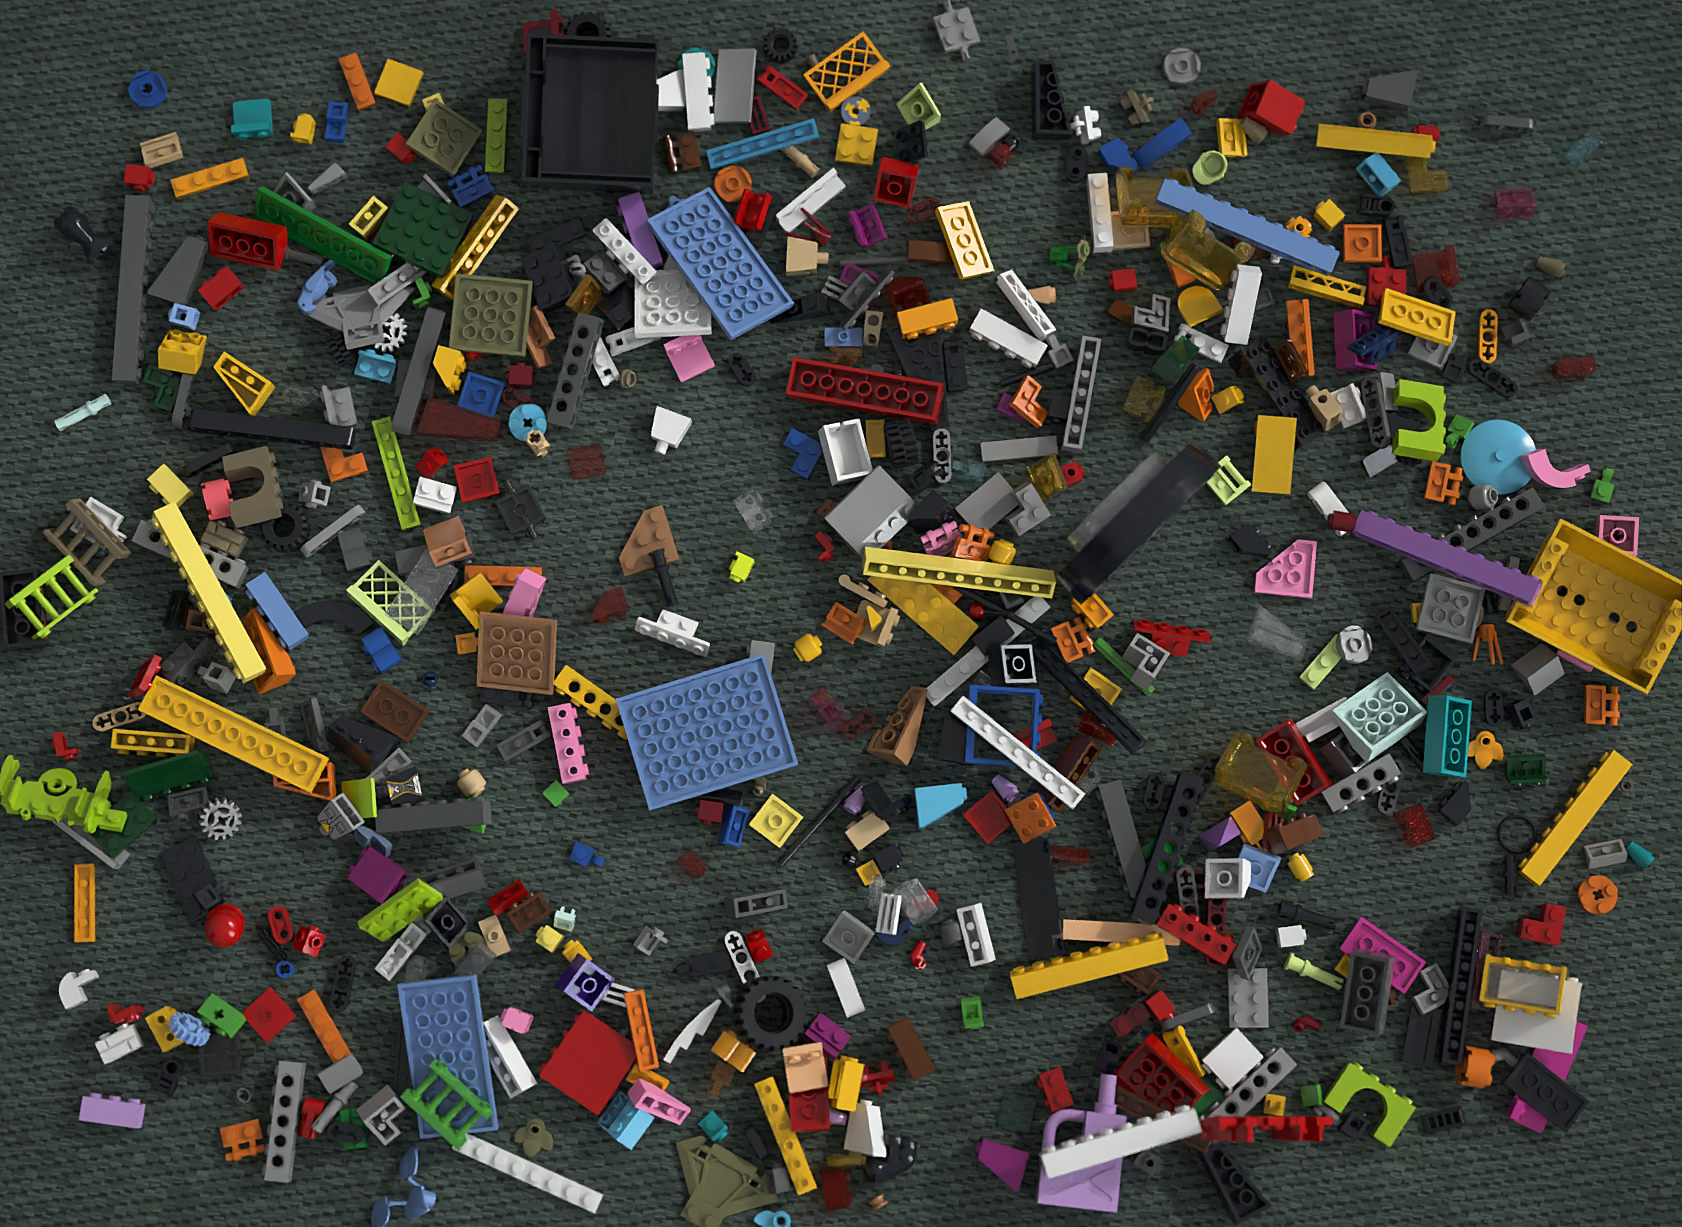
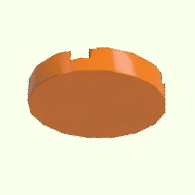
M733 165L721 169L716 175L714 183L717 195L728 203L740 202L743 190L749 189L751 191L752 186L748 172L741 167Z

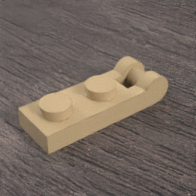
M847 575L839 577V583L842 586L883 608L886 607L888 601L885 600V595L877 591L875 594L869 592L868 586L861 582L858 585L854 584Z

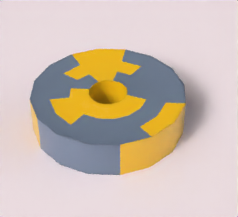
M850 97L842 104L841 117L846 124L862 126L869 120L871 110L865 99ZM854 109L859 110V113L853 114L852 111Z

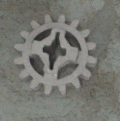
M223 797L222 801L215 798L214 803L209 800L208 807L202 806L204 813H199L202 819L198 822L202 826V831L207 832L206 834L209 838L213 835L215 840L219 836L225 840L226 834L232 837V831L239 830L236 825L242 824L241 820L238 819L242 817L241 812H237L239 807L234 805L232 800L227 803L225 797Z

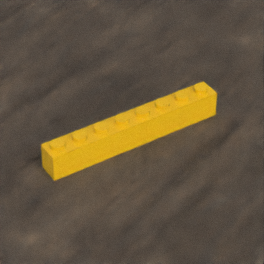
M1615 750L1609 753L1605 752L1600 757L1599 761L1601 763L1597 768L1593 767L1587 775L1589 779L1586 783L1582 782L1577 787L1576 791L1578 793L1574 798L1570 797L1564 805L1566 809L1563 813L1559 812L1554 817L1553 821L1555 823L1551 828L1547 827L1541 835L1543 839L1540 843L1536 842L1531 847V855L1528 858H1523L1519 863L1520 869L1517 872L1535 887L1543 883L1633 765Z
M1151 932L1146 937H1132L1122 943L1112 942L1107 947H1093L1084 953L1078 951L1071 953L1068 957H1054L1049 962L1039 961L1029 967L1019 966L1010 971L1016 999L1168 961L1169 959L1162 933Z

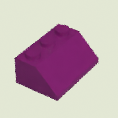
M1355 309L1333 313L1336 369L1344 371L1377 370V362L1372 365L1365 362L1366 354L1359 356L1347 349L1348 344L1375 329L1374 314Z

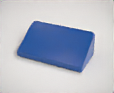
M727 804L718 842L740 847L750 810Z

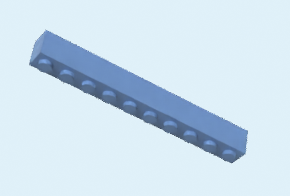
M1168 178V180L1164 179L1161 182L1153 202L1154 204L1325 276L1332 273L1340 253L1335 250L1334 246L1329 244L1322 245L1318 243L1317 239L1303 237L1296 230L1289 231L1284 229L1283 225L1279 223L1265 221L1266 218L1260 215L1253 216L1248 214L1246 209L1234 208L1229 202L1224 200L1217 201L1213 199L1212 195L1198 193L1195 188L1179 185V182L1174 179Z

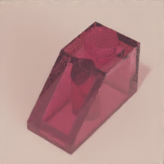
M821 687L808 698L816 711L835 733L850 722L835 699L824 687Z

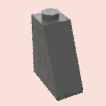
M1411 70L1370 78L1368 83H1364L1362 88L1363 101L1407 111L1411 104L1418 71Z

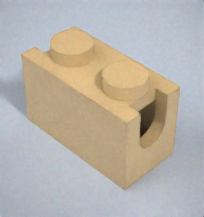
M871 809L862 815L863 819L858 823L853 821L846 826L847 831L845 834L858 852L890 830L884 820L881 821Z

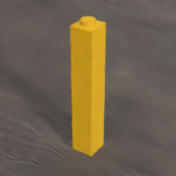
M1319 124L1316 146L1430 158L1431 152H1435L1436 141H1433L1432 135Z

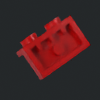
M744 189L733 222L744 231L761 230L772 196L768 193H753L749 189Z
M1061 1067L1038 1075L1039 1079L1036 1082L1039 1090H1043L1046 1098L1043 1101L1047 1110L1050 1109L1053 1113L1074 1105Z

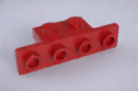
M1146 619L1134 620V631L1151 633L1150 641L1169 652V655L1187 657L1191 640L1210 643V633L1204 629L1193 630L1182 625L1177 627L1169 626L1164 622H1159L1158 624L1151 623Z

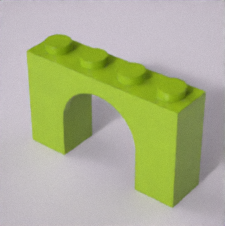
M1399 379L1393 390V405L1415 408L1421 411L1427 417L1430 428L1425 432L1398 429L1393 436V455L1437 462L1441 455H1444L1446 448L1445 444H1443L1446 428L1443 427L1446 417V411L1443 410L1446 401L1444 386Z
M1347 1062L1324 1096L1323 1103L1333 1108L1337 1113H1341L1352 1095L1358 1090L1370 1088L1376 1091L1383 1100L1384 1113L1371 1136L1385 1146L1391 1147L1416 1108L1411 1105L1413 1101L1404 1095L1400 1097L1395 1094L1397 1090L1386 1084L1384 1086L1379 1083L1380 1079L1374 1074L1370 1073L1368 1075L1363 1072V1067L1358 1063Z

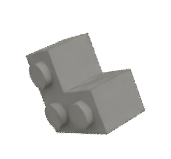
M1024 482L1011 491L1020 508L1004 519L1015 535H1022L1051 516L1032 483Z
M1137 633L1122 659L1137 667L1130 681L1147 691L1170 653Z
M386 1085L360 1106L357 1112L362 1121L384 1145L401 1133L392 1119L402 1112L405 1106L398 1095Z

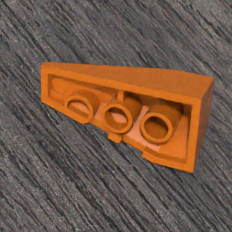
M252 608L244 617L246 618L245 631L266 667L264 674L253 679L258 694H263L287 684L296 673L285 649L257 609Z

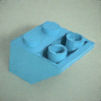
M619 1091L597 1123L617 1141L632 1149L655 1117L649 1112L636 1108L630 1097Z

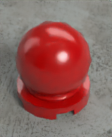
M223 903L210 910L204 925L205 936L210 943L216 947L226 948L240 940L246 923L241 909L234 904Z

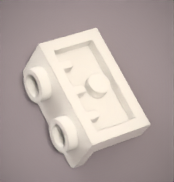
M1353 383L1330 393L1343 409L1341 419L1343 429L1367 419L1365 406L1360 401V391Z

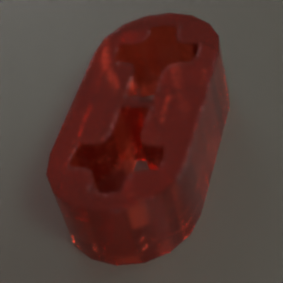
M931 197L910 207L907 211V220L912 224H919L935 216V211L932 209L925 211V209L929 207V203H932V205L936 204L935 209L940 207L939 200ZM912 211H915L916 213L922 211V213L918 215V219H916L915 217H910L912 216Z
M507 387L502 392L503 401L513 409L521 405L519 404L520 401L524 404L528 402L534 404L529 397L513 387ZM512 392H514L513 395L517 399V401H514L513 399H509L508 401V397L506 396V394H511Z
M870 710L860 713L845 725V736L849 739H856L876 724V714ZM865 714H867L868 716H873V718L871 719V724H869L868 722H866L863 725L861 724V722L865 719ZM859 724L860 727L856 730V735H849L847 733L850 725L855 727Z

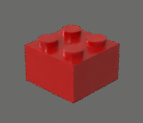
M883 157L879 167L873 200L910 209L919 165Z

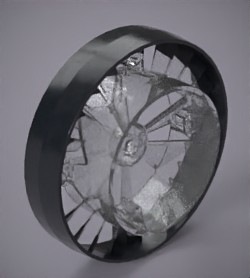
M1193 441L1170 462L1157 451L1151 454L1066 539L1077 553L1056 575L1066 590L1082 605L1198 489L1203 487L1222 466Z

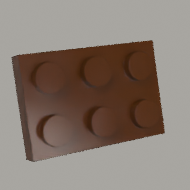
M382 679L360 710L361 713L407 743H410L430 713L428 709Z

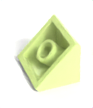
M919 83L896 104L908 125L917 121H923L926 130L940 122L941 114L922 83Z

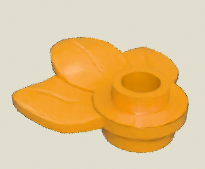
M1481 731L1477 734L1475 740L1469 742L1468 757H1475L1478 767L1484 769L1490 765L1492 759L1502 761L1503 748L1499 743L1495 742V737L1491 732ZM1484 738L1489 739L1487 744H1483Z

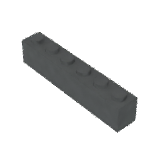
M1120 779L1097 786L1095 796L1097 802L1102 804L1101 816L1103 821H1107L1109 827L1106 828L1108 839H1112L1114 844L1111 850L1113 857L1118 858L1119 861L1117 871L1120 877L1123 876L1125 884H1122L1125 896L1128 895L1130 899L1136 895L1146 864Z
M472 797L471 801L465 802V798L453 799V803H447V800L435 801V805H429V802H417L418 806L405 803L400 804V808H394V805H383L382 809L377 810V817H375L376 833L492 824L490 801L483 800V797Z

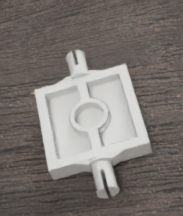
M90 497L86 505L123 543L127 536L119 532L118 527L124 516ZM76 518L70 530L78 533L82 529L83 523ZM91 531L84 537L92 543L96 541V536Z

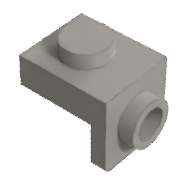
M645 926L633 945L650 956L660 940L664 943H667L668 940L663 937L664 932L654 927L652 930Z

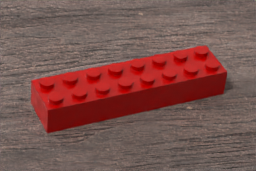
M793 357L786 395L788 399L900 419L907 417L911 421L937 425L944 386L943 383Z

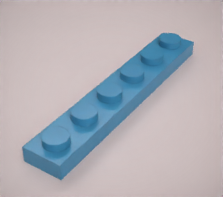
M813 118L706 150L710 167L713 170L820 137L815 119Z

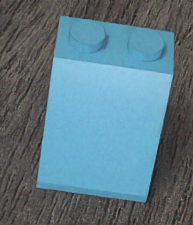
M962 783L915 788L914 796L918 830L927 827L962 806L964 800L967 799L966 787L962 788Z

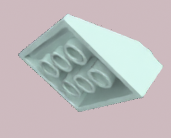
M1387 672L1333 709L1332 714L1353 749L1366 762H1369L1420 726L1424 721L1427 711Z

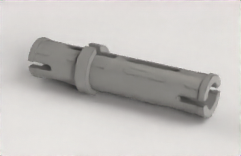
M353 1082L344 1085L338 1093L334 1094L333 1100L310 1127L318 1134H321L340 1108L348 1103L347 1100L358 1086Z

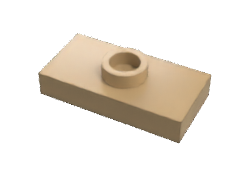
M493 915L478 922L487 946L497 956L511 951L498 916Z

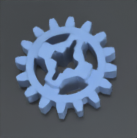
M179 1012L173 1014L168 1023V1026H170L169 1030L174 1031L173 1035L176 1038L193 1046H196V1044L199 1046L205 1045L211 1034L208 1032L209 1028L204 1027L205 1024L199 1018H194L191 1014H185L184 1012L182 1015Z

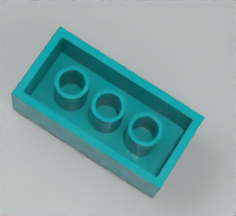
M1447 695L1428 696L1423 773L1443 777L1466 778L1471 700Z

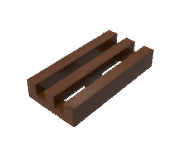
M1286 340L1274 349L1291 382L1297 381L1303 374L1308 373L1292 340Z

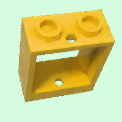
M841 1055L840 1059L835 1058L833 1060L828 1086L829 1106L855 1112L864 1064L858 1063V1059Z

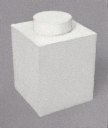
M1301 925L1275 928L1278 948L1304 945L1306 932L1305 929H1302Z

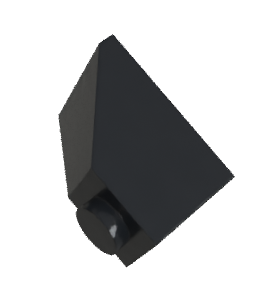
M626 282L622 283L596 304L597 308L617 332L624 331L635 322V293Z

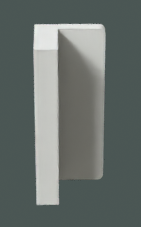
M1346 697L1296 723L1307 743L1339 727L1332 714V710L1347 700Z

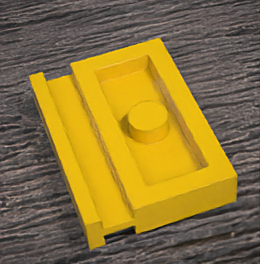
M1219 118L1216 120L1218 148L1224 157L1247 156L1245 131L1239 126L1243 119Z

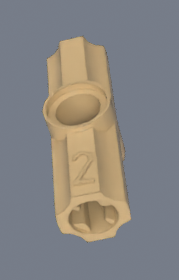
M531 430L527 433L528 438L525 442L535 456L543 457L548 453L547 450L550 448V444L546 441L540 430Z

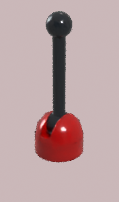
M973 603L970 607L972 618H982L985 614L1003 615L1008 618L1014 617L1013 611L986 610L985 606L980 603Z

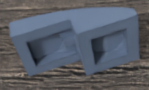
M359 826L354 830L353 838L364 849L372 846L384 856H390L392 844L382 835L364 826Z

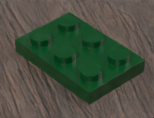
M131 790L111 808L112 810L127 812V819L122 832L100 829L97 826L94 833H89L113 859L158 819L135 797Z

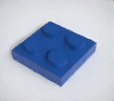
M469 372L457 408L494 420L506 384Z

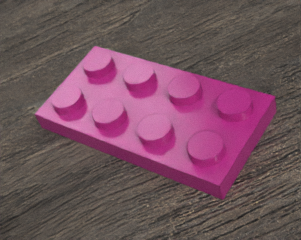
M1363 917L1358 919L1339 947V950L1348 956L1356 948L1395 956L1391 986L1402 994L1406 993L1426 961Z

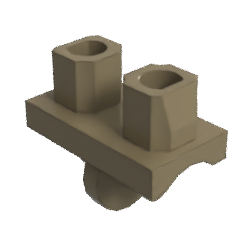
M1133 90L1128 91V96L1124 97L1120 102L1125 110L1134 106L1136 112L1128 116L1131 124L1135 126L1141 123H1149L1150 120L1144 108H1146L1147 112L1152 111L1150 105L1154 102L1153 97L1147 98L1145 93L1140 95L1142 100L1140 102L1136 92H1133Z

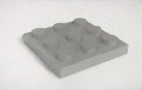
M1428 574L1416 630L1472 644L1485 589L1474 584L1440 575Z

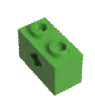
M213 993L197 1011L203 1024L208 1027L210 1025L216 1028L215 1031L222 1037L227 1035L231 1039L246 1021L242 1013Z

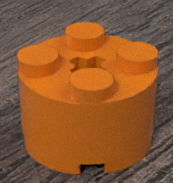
M1464 1045L1462 1065L1455 1066V1076H1459V1080H1456L1457 1084L1483 1089L1486 1085L1490 1086L1492 1082L1491 1066L1495 1062L1494 1054H1490V1051L1487 1049Z

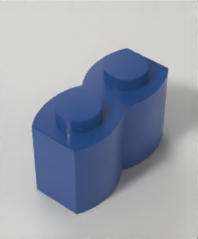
M382 627L362 638L364 644L361 646L367 655L371 654L374 659L371 663L377 671L380 669L384 673L403 661Z

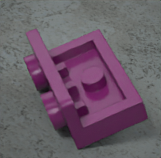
M871 203L857 211L851 210L848 212L850 216L849 222L855 229V238L859 245L868 248L887 239L875 204Z

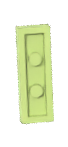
M1337 634L1299 677L1313 690L1342 658L1336 648Z

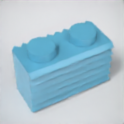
M1374 153L1366 158L1356 168V171H1359V174L1370 185V188H1373L1375 194L1380 197L1392 190L1401 181L1379 153Z

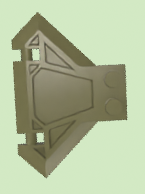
M702 1135L676 1142L690 1194V1199L680 1215L699 1227H719L726 1216L778 1201L776 1193L769 1194L766 1172L763 1177L756 1174L758 1167L716 1143L712 1147L704 1144L707 1138ZM700 1151L707 1154L705 1159L698 1155ZM751 1180L758 1183L757 1188L750 1185Z

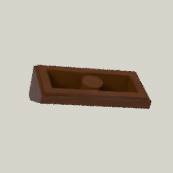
M1115 299L1107 312V316L1130 329L1134 328L1131 326L1132 307Z

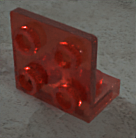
M1454 245L1446 246L1443 251L1412 256L1418 292H1424L1423 281L1432 275L1437 276L1446 288L1456 287L1460 282ZM1431 282L1429 287H1433L1435 283Z

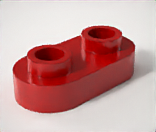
M282 906L272 907L268 912V920L274 939L280 944H288L294 938V930L289 913ZM281 912L282 918L278 920L276 913ZM283 931L288 932V936L286 938H283L281 936V933Z

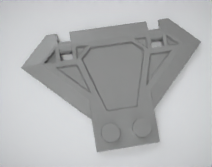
M374 284L334 292L333 297L326 298L324 294L320 299L313 302L316 309L312 313L303 314L344 333L347 350L385 342L382 325L415 289L406 286L379 306L374 304L366 292Z

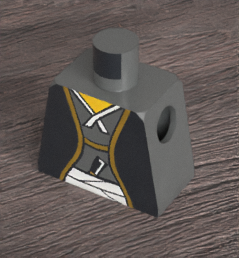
M414 763L386 774V784L375 786L377 797L389 795L391 804L423 802Z

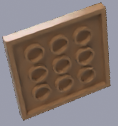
M481 611L479 613L477 686L553 695L557 620Z

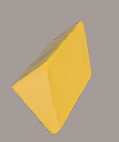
M868 605L866 607V614L872 634L882 625V618Z

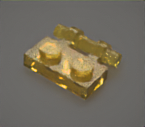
M1137 375L1122 411L1137 418H1140L1141 413L1145 412L1147 414L1145 421L1149 423L1157 412L1160 403L1165 398L1166 388L1159 386L1158 390L1154 391L1152 388L1155 382ZM1149 396L1154 399L1151 407L1145 405Z

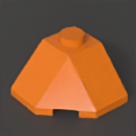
M1209 368L1197 373L1178 400V405L1200 421H1205L1212 411V403H1208L1210 399V392H1213L1214 384Z

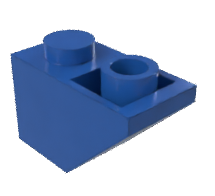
M1119 137L1099 148L1098 155L1107 169L1131 176L1135 175L1138 170L1136 160L1130 157L1126 143L1124 141L1121 142Z

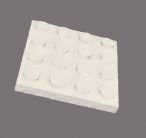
M680 269L656 270V274L644 285L635 277V338L712 334L711 312Z

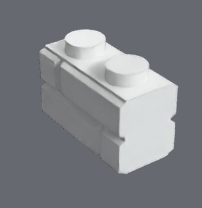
M123 1024L117 1027V1032L110 1034V1032L105 1033L99 1037V1041L95 1042L105 1064H109L144 1046L135 1025Z

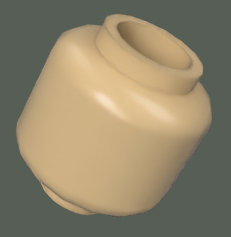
M466 769L458 775L460 779L457 782V786L466 797H477L485 790L486 781L478 770L469 771V769Z

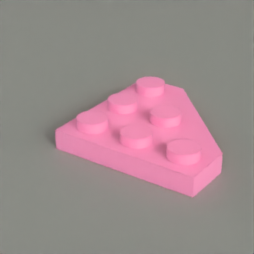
M1296 540L1255 574L1254 593L1311 599L1317 541Z

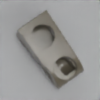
M866 310L863 346L878 347L883 312Z

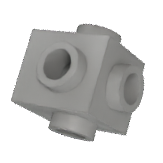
M310 480V483H302L299 489L298 501L305 503V507L316 509L317 506H327L331 487L321 485L322 482Z

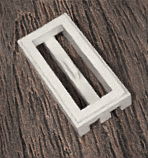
M881 893L876 932L896 935L902 896ZM893 899H894L893 912H892L891 908H892V902H893ZM890 918H891L890 930H888V928H889V922H890Z
M611 984V987H615L624 991H634V989L628 988L619 984ZM609 989L606 991V993L603 995L601 999L606 1002L626 1007L624 1002L607 998V994L624 998L623 994L611 991Z

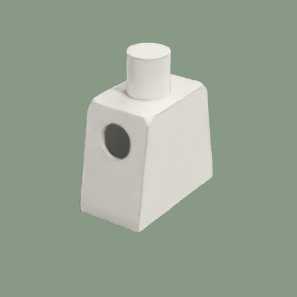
M657 406L651 432V438L658 441L654 451L665 455L668 445L677 448L692 423L691 418Z

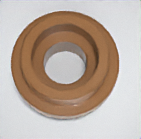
M1363 112L1359 115L1357 124L1359 128L1373 129L1376 125V117L1370 112ZM1368 119L1370 124H1364L1363 120Z

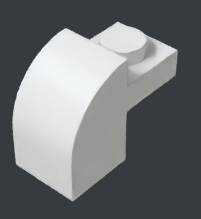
M86 969L78 973L79 977L76 976L75 972H70L64 976L59 986V995L65 1009H72L88 1001L82 986L99 978L96 971Z

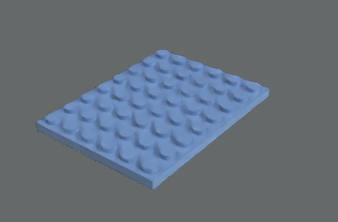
M765 654L616 699L649 811L798 765Z

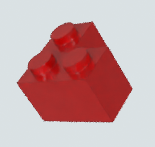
M1548 903L1542 904L1539 921L1526 918L1519 919L1516 938L1550 946H1559L1566 907Z

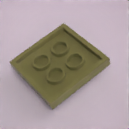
M434 99L405 146L453 177L483 130L437 99Z

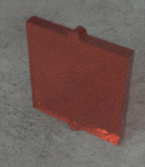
M601 443L568 449L569 466L572 468L574 480L607 474L604 463L606 458L603 456Z

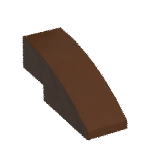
M909 240L908 262L955 266L947 243Z

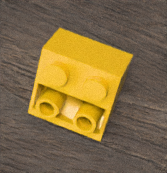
M169 329L158 348V368L196 375L201 366L207 336Z
M438 345L433 364L450 394L455 395V391L460 389V374L465 372L467 362H465L461 351Z

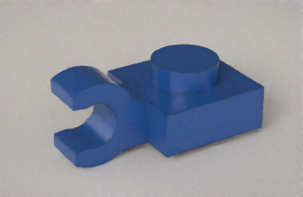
M579 842L575 843L569 860L588 867L589 862L602 867L605 859L593 855L594 848Z

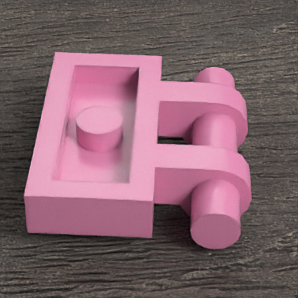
M955 521L942 524V527L934 531L929 530L926 532V535L920 537L923 544L930 541V543L923 545L927 555L944 557L952 553L957 536L961 537L958 529L951 531L958 528Z

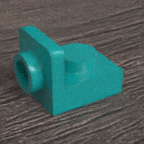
M713 1110L698 1123L713 1142L716 1139L720 1142L728 1134L725 1131L728 1129L727 1125Z

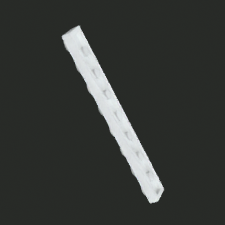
M1034 596L1014 614L1033 623L1050 609V606L1042 597ZM1007 619L1006 622L1015 634L1001 645H1008L1025 628ZM975 646L926 688L928 690L926 698L934 707L987 663L989 661L988 656H984L978 647Z
M964 696L961 697L950 711L1072 810L1085 795L1084 792Z
M465 1134L467 1142L458 1152L588 1211L596 1212L603 1194L471 1134Z

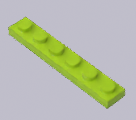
M389 416L372 421L401 529L405 531L421 526L416 505L412 504L414 498L396 433L391 431L392 419Z

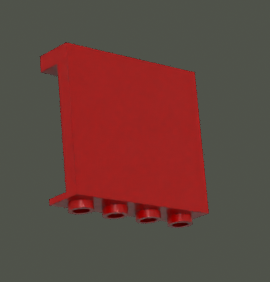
M583 1010L582 1013L578 1012L574 1017L573 1022L575 1024L571 1030L567 1028L561 1038L564 1040L560 1046L556 1044L551 1051L552 1058L549 1062L545 1061L539 1069L541 1072L539 1076L599 1116L637 1059L633 1042Z

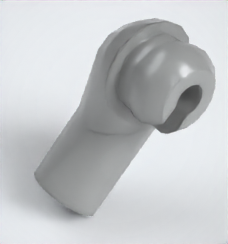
M1325 1103L1313 1107L1318 1116L1325 1113L1327 1117H1333L1334 1126L1341 1123L1342 1120L1335 1110Z

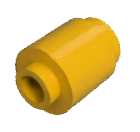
M1297 852L1288 858L1289 862L1287 865L1295 878L1299 879L1300 882L1314 875L1312 872L1313 868L1304 854L1299 855Z

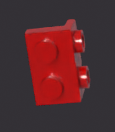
M119 1004L106 1006L108 1009L106 1012L107 1016L115 1024L133 1023L141 1019V1014L145 1012L142 1005H132L123 1011Z

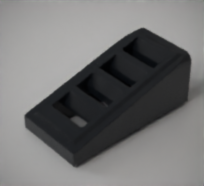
M1459 1105L1421 1114L1425 1134L1466 1125L1462 1107ZM1454 1111L1456 1112L1458 1122H1455L1452 1113ZM1446 1113L1448 1114L1450 1124H1447L1444 1115ZM1437 1115L1440 1116L1442 1126L1438 1124ZM1428 1117H1432L1434 1128H1431Z

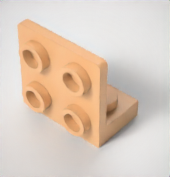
M821 1042L783 1048L790 1093L828 1087Z

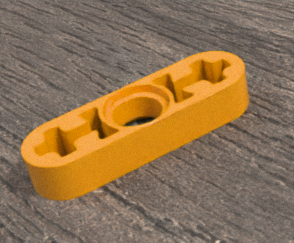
M1491 309L1483 311L1479 316L1478 359L1487 364H1491L1497 356L1498 316ZM1489 314V317L1493 318V320L1489 322V328L1483 329V327L1487 326V320L1484 317ZM1483 333H1490L1493 337L1492 341H1484ZM1482 345H1492V347L1488 348V354L1492 355V357H1490L1488 360H1486V357L1482 355L1486 352V347H1482Z

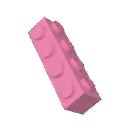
M571 703L548 707L562 783L569 784L587 780L586 775H589L587 763H583L582 756H585L584 745L579 743V737H582L580 726H576L575 719L578 718L576 707H572Z

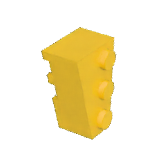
M223 352L214 365V369L248 413L256 416L275 389V386L226 352Z

